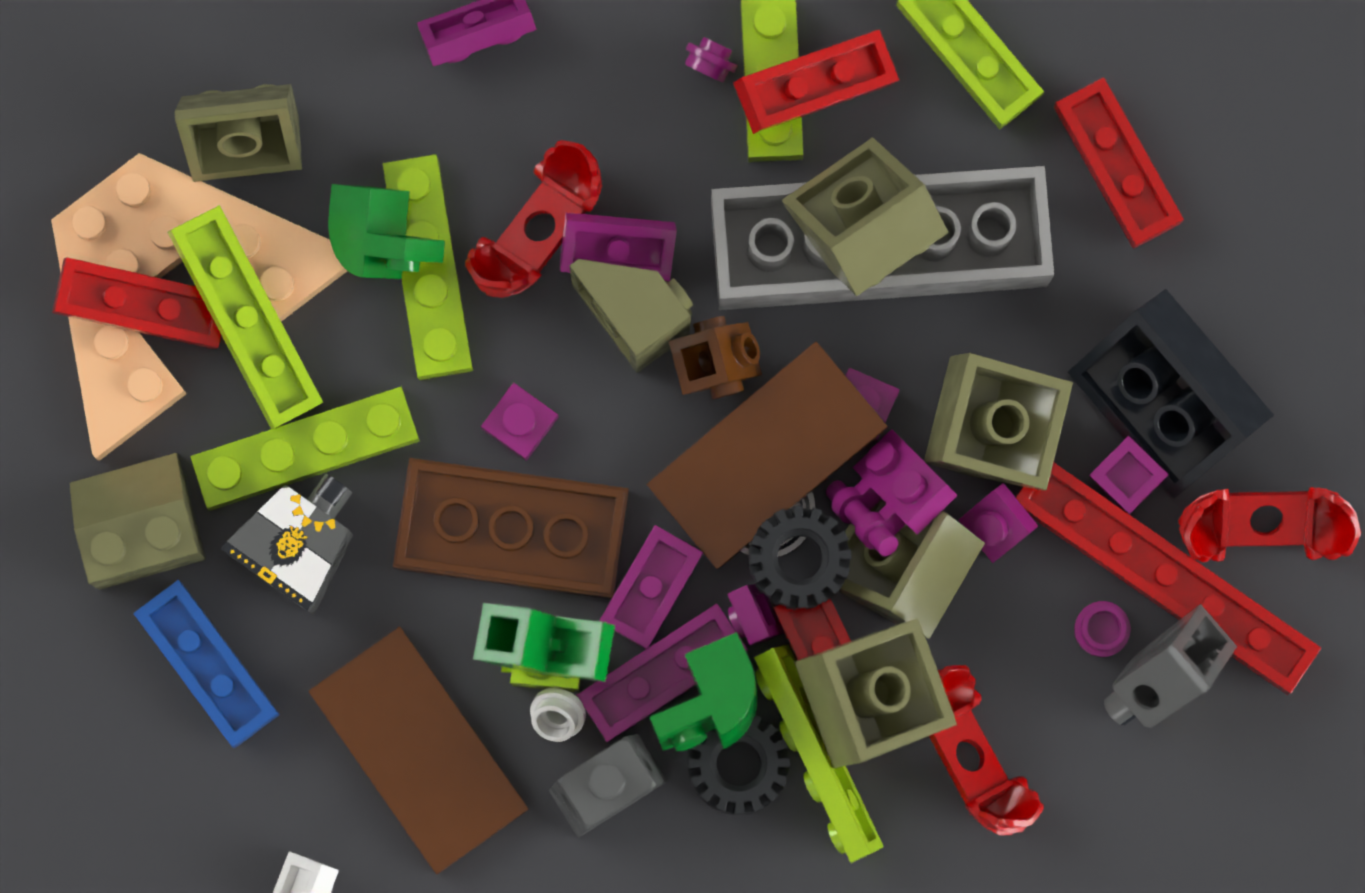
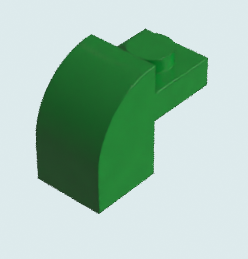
M331 184L328 219L331 246L340 264L355 276L362 278L402 279V271L419 272L420 262L443 263L445 240L406 235L410 191L371 186Z
M483 603L474 660L536 674L605 682L615 625L600 621L559 617L529 608Z
M737 632L685 654L689 671L700 696L650 717L663 751L675 747L676 751L695 747L706 740L707 732L714 729L723 749L738 741L751 726L757 710L758 692L752 665Z

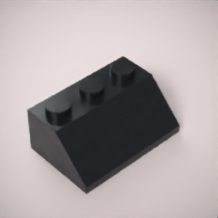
M1164 289L1133 312L1067 372L1124 440L1128 436L1131 437L1169 474L1162 484L1174 498L1274 416L1167 289Z

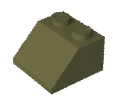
M264 84L252 89L225 92L211 90L199 95L182 96L175 109V121L193 182L302 169L299 115L291 84L278 86Z
M873 137L782 199L788 212L831 272L856 296L868 288L879 284L885 276L914 256L925 252L934 242L949 233L925 185Z
M578 259L570 265L572 286L636 373L670 350L669 341L690 335L691 316L693 314L689 308L693 304L684 289L674 278L666 283L658 271Z
M972 353L950 356L924 462L977 478L1038 490H1047L1073 382Z
M177 453L69 483L74 530L88 583L95 588L101 590L207 560Z
M881 499L870 511L879 512L887 503ZM941 511L918 535L907 524L894 535L898 540L897 549L891 555L883 556L876 549L865 547L855 534V526L850 524L845 532L849 539L847 541L848 547L851 549L850 571L847 579L838 591L894 624L898 625L919 618L925 638L930 639L985 543L949 514Z
M919 618L846 642L795 662L833 769L861 763L957 725Z

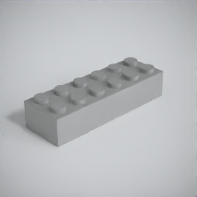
M1045 166L915 175L925 185L949 233L934 242L925 252L914 256L885 276L879 284L868 288L858 296L831 272L782 202V199L806 183L712 189L711 212L719 310L1048 287L1054 277Z

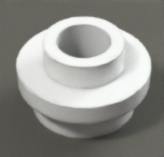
M548 688L540 691L534 697L530 707L533 728L541 737L549 741L562 742L569 739L582 729L586 720V710L580 699L573 693L560 688Z

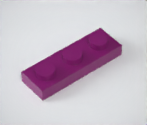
M715 604L606 675L605 682H595L577 694V697L608 743L696 686L689 671L685 654L734 634L736 631L719 605ZM742 642V645H743L745 651L747 652L748 649L746 648V646H745L744 643Z

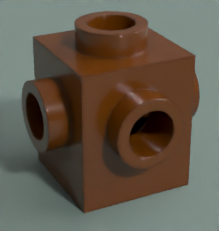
M719 316L692 324L694 334L669 341L683 395L710 390L712 399L730 396L744 391L742 381L762 375L759 364V345L756 338L751 334L748 322L727 325L725 316Z

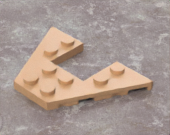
M140 153L51 219L60 272L63 259L69 257L162 278L183 262L167 232L220 205L281 322L346 273L347 270L336 258L329 239L202 181L193 182L191 176ZM68 317L93 456L100 461L187 393L139 332Z

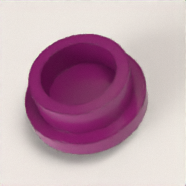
M704 36L699 46L688 42L686 50L690 53L685 65L723 83L729 71L735 73L738 65L729 61L733 50Z
M1098 601L1087 605L1078 614L1074 624V634L1077 643L1085 652L1096 657H1109L1121 651L1127 644L1131 632L1130 621L1126 613L1116 604L1107 601Z

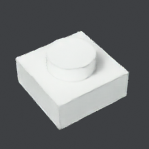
M289 851L273 893H331L339 870Z

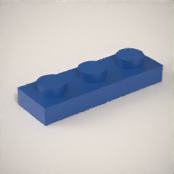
M180 580L174 582L133 613L232 748L238 747L280 715Z

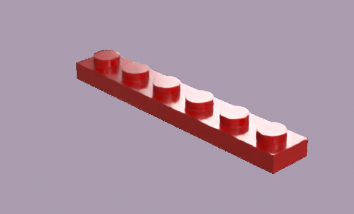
M1053 462L1047 490L1023 487L1016 496V499L1032 519L1176 619H1182L1201 604L1236 644L1237 647L1231 657L1286 695L1292 693L1321 650V647L1056 463Z

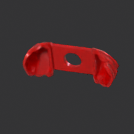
M560 140L555 143V147L548 149L544 155V161L538 163L534 168V174L542 183L497 242L487 237H481L477 242L476 248L469 251L465 260V266L478 288L485 292L487 296L504 298L520 294L534 285L542 276L540 271L562 244L566 213L585 214L586 211L591 212L597 204L602 189L601 172L596 158L584 145ZM539 214L551 215L555 219V230L552 235L543 241L530 240L526 235L528 222Z
M1309 487L1308 491L1229 493V489H1218L1199 496L1184 509L1178 520L1182 541L1187 547L1191 558L1204 563L1210 559L1217 562L1223 561L1227 546L1304 545L1305 554L1308 559L1317 560L1325 557L1329 560H1335L1340 556L1348 557L1351 555L1361 535L1357 514L1350 503L1344 500L1338 493L1320 487ZM1262 506L1278 508L1282 513V520L1279 526L1269 532L1255 530L1250 525V519L1256 509Z
M966 665L945 666L943 669L938 670L957 725L929 735V738L971 816L984 828L998 835H1012L1013 833L1023 832L1027 826H1031L1037 820L1044 809V805L1039 801L1038 793L1028 789V782L1025 777L1007 778L971 710L980 704L982 698L981 694L975 690L976 679L970 674V668ZM959 742H968L978 751L980 765L977 771H968L958 762L956 748Z

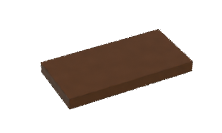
M815 341L646 485L718 570L752 542L760 525L766 519H769L777 511L793 508V506L798 504L885 431L888 425L820 344Z
M409 458L393 568L612 599L615 592L629 488Z
M400 626L308 691L436 875L529 810Z

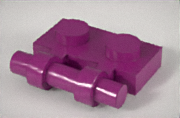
M893 429L853 467L863 478L855 487H848L844 482L837 480L832 482L826 490V496L832 502V510L844 523L853 524L857 538L865 547L876 549L883 556H888L895 552L898 547V540L894 535L907 524L918 535L958 496ZM881 499L887 503L879 512L870 511Z

